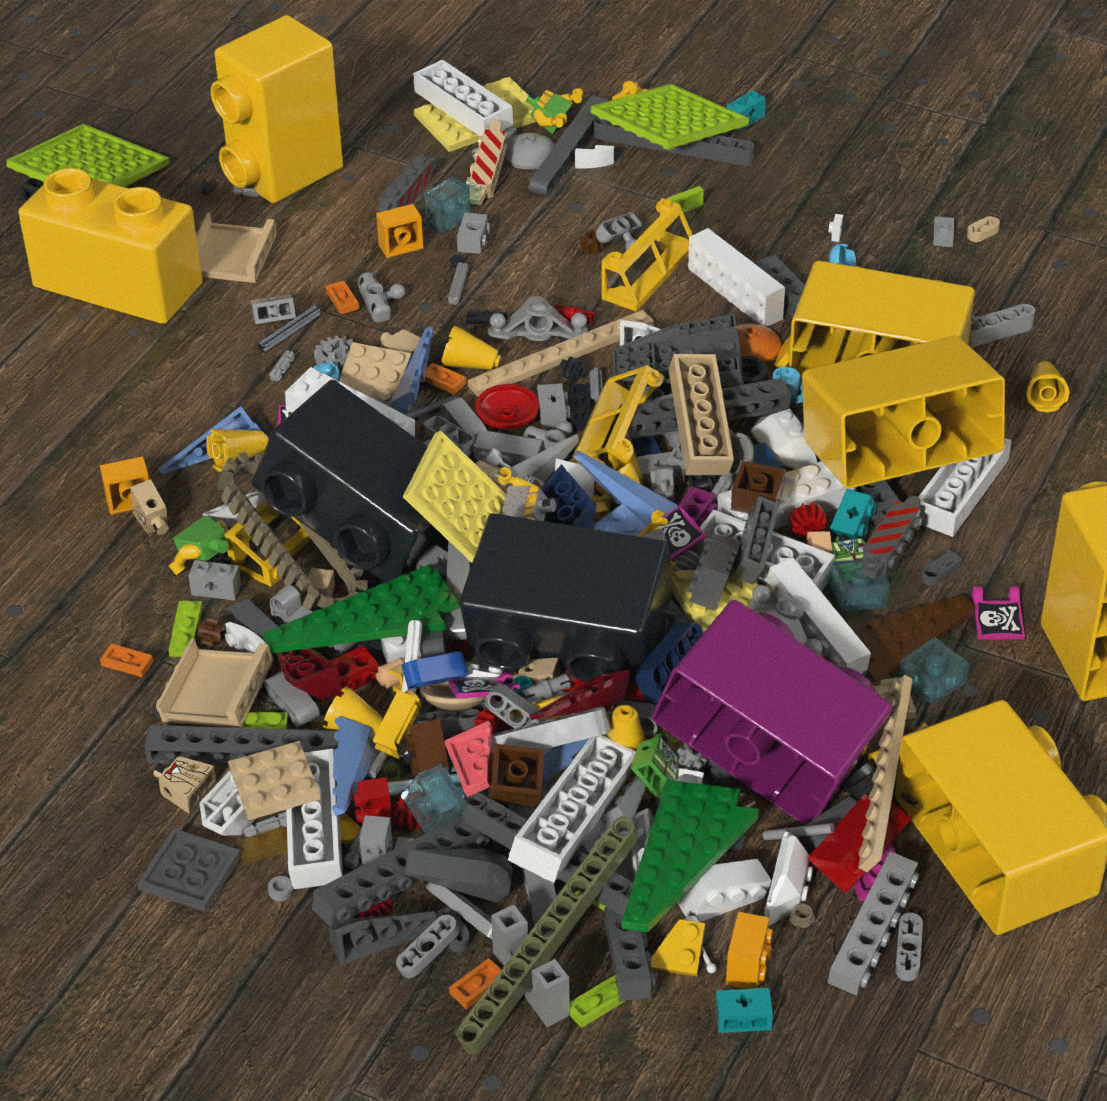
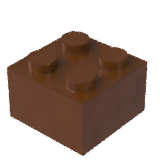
M742 461L732 488L731 510L748 513L758 496L780 504L785 487L786 469Z
M440 720L412 724L410 726V733H406L407 752L413 755L410 763L412 777L419 779L448 775L449 764Z
M494 744L491 753L488 797L498 803L537 807L542 795L544 749Z

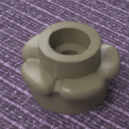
M798 904L790 912V922L800 928L809 927L810 923H813L815 920L812 908L806 904Z

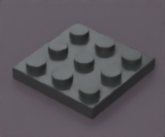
M173 828L138 881V890L206 912L240 859V850Z

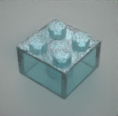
M450 177L425 193L427 226L441 234H445L462 222L464 213H470L469 185L454 177Z
M862 560L832 562L829 585L842 611L874 610L886 608L890 589L886 577L879 575L876 579H871L868 576H863Z
M934 637L901 659L899 678L904 675L912 678L911 688L932 705H935L967 682L969 662Z
M441 763L416 775L401 795L424 833L457 818L467 806L464 795L457 790L449 772L444 770Z

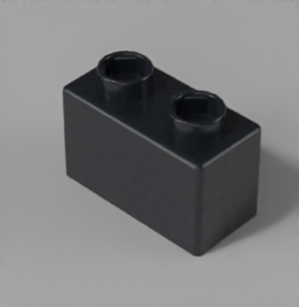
M329 380L273 429L252 479V486L263 494L267 503L276 512L284 516L296 518L336 547L340 556L349 565L357 569L367 570L386 583L404 575L416 563V558L442 536L430 522L403 498L428 446L337 381Z
M489 514L459 601L469 649L471 652L476 653L485 663L503 670L522 669L531 659L558 658L560 668L568 669L573 676L583 682H587L600 674L628 670L630 673L629 680L635 681L637 668L658 645L664 613H667L673 592L669 545L667 542L658 539L502 514Z

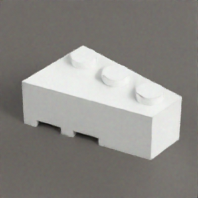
M758 859L715 864L678 901V905L686 918L695 916L699 922H703L764 899L772 880Z

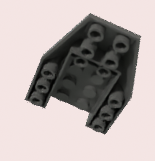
M735 314L671 325L613 349L614 376L648 365L665 376L662 384H671L669 367L673 354H716L721 387L728 388L744 385L740 337ZM637 374L619 380L634 381Z

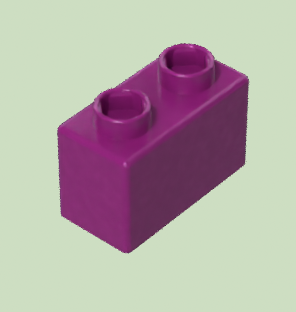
M731 600L672 670L653 712L652 719L666 731L806 826L823 814L843 787V784L865 757L891 713L892 706L887 700L876 694L875 688L863 674L852 668L836 667L794 638V634L788 625L778 617L769 613H756L741 602Z

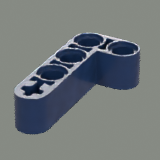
M698 623L673 626L646 660L637 668L635 681L647 703L657 705L672 670L703 634V630Z

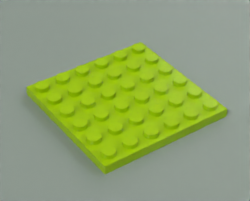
M673 84L591 106V113L598 116L599 119L607 120L612 125H618L625 131H631L638 137H644L651 143L659 144L667 150L674 149V147L680 145H687L693 141H701L703 138L714 137V135L720 133L724 134L733 129L738 130L743 126L749 125L748 117Z
M81 124L6 160L7 167L43 182L48 175L55 171L75 168L87 172L92 179L122 187L135 183L169 165V157L85 124Z

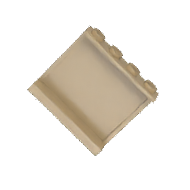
M207 213L204 220L200 223L199 231L196 232L202 277L256 283L277 236L275 220L267 219L263 228L211 223L210 213Z
M191 639L187 648L184 649L179 663L175 666L170 680L166 683L165 690L157 700L156 709L160 714L162 722L241 728L274 661L268 644H259L255 653L198 649L195 639Z

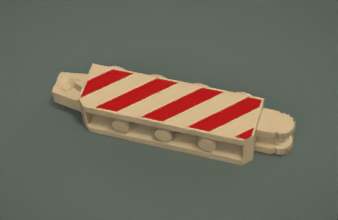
M499 120L491 121L489 129L485 128L483 135L479 136V149L475 150V162L470 167L471 176L467 177L466 188L469 189L470 204L481 205L484 198L489 199L493 197L507 149L506 133L501 129L502 123Z

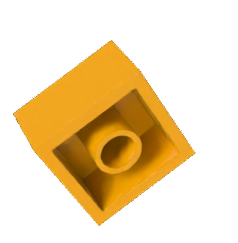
M414 204L376 213L378 243L386 258L423 249L422 220Z
M143 456L99 465L110 515L133 510L130 487L149 480Z
M738 912L727 956L726 985L751 989L758 988L759 981L764 982L767 970L765 965L766 961L770 960L772 945L770 944L773 935V929H769L768 917Z

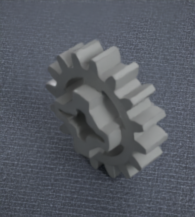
M335 336V339L327 337L326 342L321 340L320 345H316V350H314L316 364H328L332 361L335 365H338L339 369H343L353 339L347 341L345 336L342 339Z

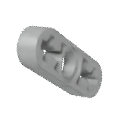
M915 913L903 914L899 920L895 973L903 981H913L919 975L923 920ZM908 924H913V934L908 933ZM912 943L916 946V949L908 951L902 945ZM906 960H911L910 970H905Z
M442 915L437 918L398 956L396 965L402 976L406 978L417 976L458 936L459 926L454 917ZM444 926L451 927L448 931L446 929L442 930ZM434 942V947L431 950H421L424 943ZM407 962L413 963L411 967L408 965L405 966Z

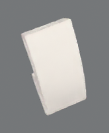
M595 145V149L576 148L575 168H597L614 164V146Z
M232 622L225 624L227 634H225L226 641L229 646H234L238 652L247 650L248 653H255L259 644H266L257 634L241 625Z

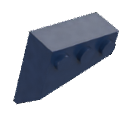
M561 464L541 488L548 499L553 498L556 502V510L554 512H547L544 521L593 529L596 504Z

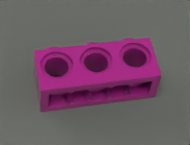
M691 486L678 507L681 506L700 527L713 510H717V504H715L716 494Z

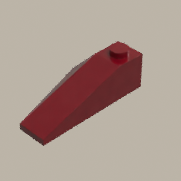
M308 648L276 653L285 680L294 687L321 700L330 699L335 694L341 692L342 686L337 665L313 649Z
M628 670L597 675L529 716L531 720L575 714L598 707H605V711L609 712L617 708L616 703L625 698L630 673Z

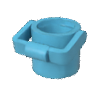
M791 367L776 369L773 372V379L782 378L790 390V405L802 403V376L799 372Z

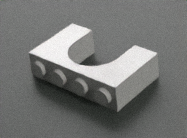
M514 904L491 915L493 954L503 967L528 935V922ZM556 959L532 970V984L524 993V997L546 1027L570 1016L569 977ZM517 972L513 977H520L524 972Z

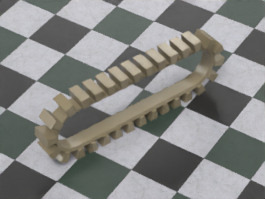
M246 452L238 453L235 461L231 458L226 461L217 482V489L224 490L221 500L225 505L231 503L229 510L233 515L239 513L237 521L241 526L246 524L244 530L249 536L254 534L252 541L258 547L263 544L260 551L264 557L270 555L268 559L270 565L273 568L279 565L276 573L280 578L286 576L284 580L285 585L295 586L294 588L299 592L300 597L306 594L302 604L304 608L311 610L314 604L323 609L367 590V580H359L363 570L349 565L340 556L336 547L298 521L345 582L349 594L342 598H331L320 593L236 483V477L241 474H255L263 454L256 453L253 462H249Z

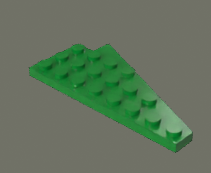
M429 564L352 597L338 601L323 609L316 610L306 616L294 619L289 623L272 628L262 633V636L272 654L405 636L408 634V624L411 620L422 622V633L442 631L446 629L441 615L458 609L459 604L435 567Z
M666 780L621 921L622 929L648 933L758 820L759 809L738 806L740 789Z

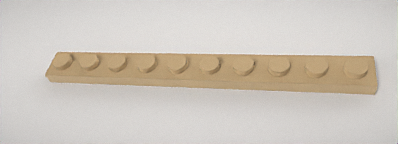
M644 310L638 311L469 379L468 387L478 397L490 387L501 384H514L560 365L562 359L568 360L569 356L578 358L620 341L621 320L642 322L653 327L654 320Z
M906 675L898 682L894 681L888 691L890 694L888 702L892 706V711L882 726L884 730L879 741V746L881 747L875 761L877 769L872 778L874 785L869 795L871 802L865 816L867 818L866 827L862 833L864 840L858 854L860 856L858 868L865 872L873 868L882 858L900 755L901 739L903 737L913 680Z

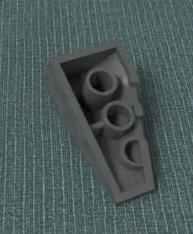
M482 848L419 849L407 851L404 875L498 903L510 893L513 869L504 855Z
M434 911L351 918L332 928L328 926L330 944L340 965L418 938L436 920V914Z

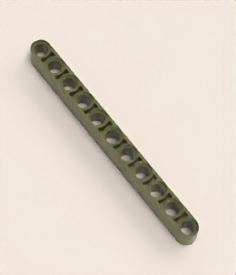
M621 816L612 822L457 1030V1037L466 1053L477 1054L483 1050L532 984V970L546 964L634 847L637 842V832L632 819ZM622 831H629L625 835L620 834ZM609 850H614L612 854H605ZM594 870H599L597 874H590ZM579 890H584V891H585L584 893H582V894H580V895H576V894H575V893H576L577 891H579ZM564 910L570 911L566 915H559ZM548 931H554L552 935H544ZM539 951L536 956H529L531 952ZM517 972H524L520 977H513ZM501 993H508L504 998H497ZM485 1014H492L489 1019H482ZM477 1035L475 1039L466 1041L468 1036Z

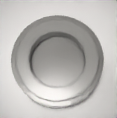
M277 876L271 879L268 883L269 896L275 901L288 900L294 893L291 879L286 876Z

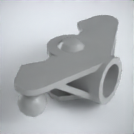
M534 296L527 299L523 306L507 320L501 313H494L490 318V325L492 327L488 329V334L492 337L508 340L516 336H525L533 341H545L552 336L571 339L588 332L587 328H585L587 318L583 313H575L570 323L546 299Z
M764 585L756 586L752 591L751 610L756 613H769L778 617L788 625L796 640L823 657L821 642L817 639L807 640L799 618L804 614L803 603L796 598L786 596L780 597L776 603L769 599L770 590Z

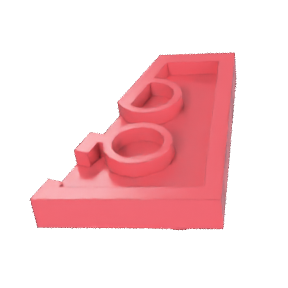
M489 721L444 741L467 797L490 787L492 726Z

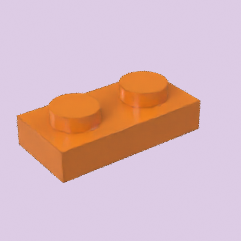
M345 281L325 286L327 295L340 315L359 309V302Z
M432 363L426 369L424 382L455 395L467 384V378Z
M110 644L100 658L101 666L142 678L154 662L153 656L115 644Z
M488 958L449 987V994L464 1008L468 1009L479 1001L501 969Z

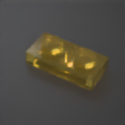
M284 827L236 840L243 865L288 852L287 833Z

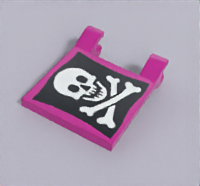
M681 506L662 517L668 520V524L666 526L660 525V528H662L669 545L670 561L707 538V535Z
M973 586L971 598L975 607L978 639L1025 638L1018 586H1010V592L1008 593L1009 601H983L982 587Z
M504 672L495 678L448 680V685L456 698L487 697L492 687L497 684H504L512 690L521 688L518 683H504L506 678H513V674L510 672Z

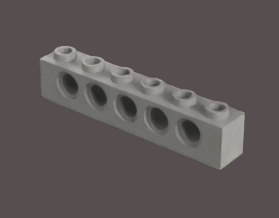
M891 851L889 852L830 969L828 984L856 996L861 987L866 988L871 977L869 970L871 966L876 968L881 957L879 950L881 946L885 948L890 939L891 933L888 931L890 927H896L901 915L898 911L900 907H906L910 898L908 893L910 887L914 889L920 877V874L916 873L917 862Z

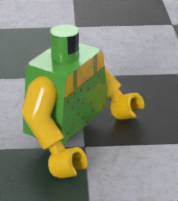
M575 89L572 92L573 95H558L545 90L541 97L531 92L526 99L527 103L534 106L530 116L537 121L539 126L544 127L553 134L557 127L560 128L567 123L566 114L573 104L572 100L575 103H580L584 96L583 90Z
M204 515L173 537L178 553L174 558V562L169 565V568L174 574L177 575L186 568L184 563L187 559L207 561L218 553H225L229 546L224 535L228 532L226 523L222 520L215 522Z

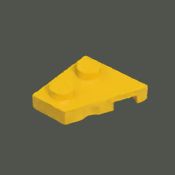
M679 919L651 957V967H648V969L697 976L705 923Z

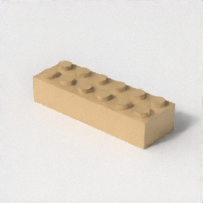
M673 354L669 375L685 475H729L734 458L716 354Z

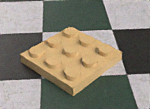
M352 342L339 382L391 407V400L412 355L407 352Z
M300 741L228 761L229 769L248 821L321 799Z

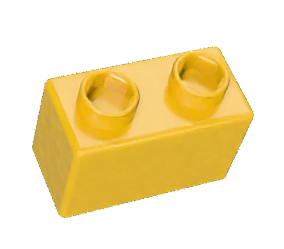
M285 15L215 50L218 80L214 81L211 86V98L217 112L223 118L226 145L219 152V161L225 176L234 186L238 188L252 186L260 196L274 204L343 167L333 47L330 41L289 15Z
M66 168L48 175L43 185L18 210L32 284L37 288L165 324L203 282L192 207L184 203L162 198L157 191L150 188L136 187L129 189L92 179L87 172L81 169Z
M816 261L812 265L792 319L789 367L796 369L802 376L803 372L807 369L952 336H959L968 344L975 290L970 286L947 283L940 280L865 269L859 266Z
M959 336L947 337L805 370L802 374L805 443L847 489L996 454L1004 449L1005 379Z
M1103 481L1085 484L1075 491L1064 493L1062 496L1041 616V626L1080 699L1083 701L1107 697V483Z
M999 700L902 737L895 798L903 810L912 817L911 821L995 935H1001L1099 894L1107 862V805L1098 796L1093 794L1081 795L1061 770L1060 755L1055 742L1042 727L1037 725L1027 727L1008 702ZM906 792L919 802L912 806L901 797V794Z

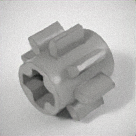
M685 743L676 752L679 759L678 766L682 769L699 771L707 761L702 754Z

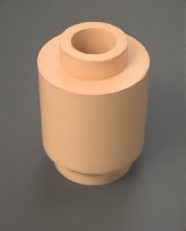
M396 659L378 667V673H376L378 683L381 686L384 685L387 689L399 684V678L389 674L388 669L404 663L405 659Z

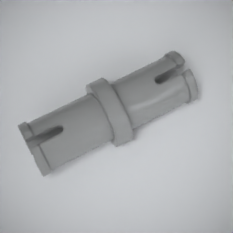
M564 673L550 680L543 679L537 685L522 689L520 691L521 696L525 695L523 698L528 702L543 697L547 699L552 697L553 693L570 688V682L566 683L569 678Z

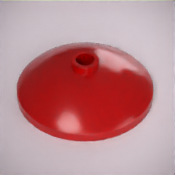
M516 384L496 385L486 389L478 396L475 404L476 414L482 422L497 429H516L528 424L537 416L539 400L535 393L526 387Z

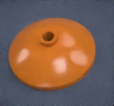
M745 323L738 325L741 357H757L766 364L778 357L781 349V339L777 333L760 324Z

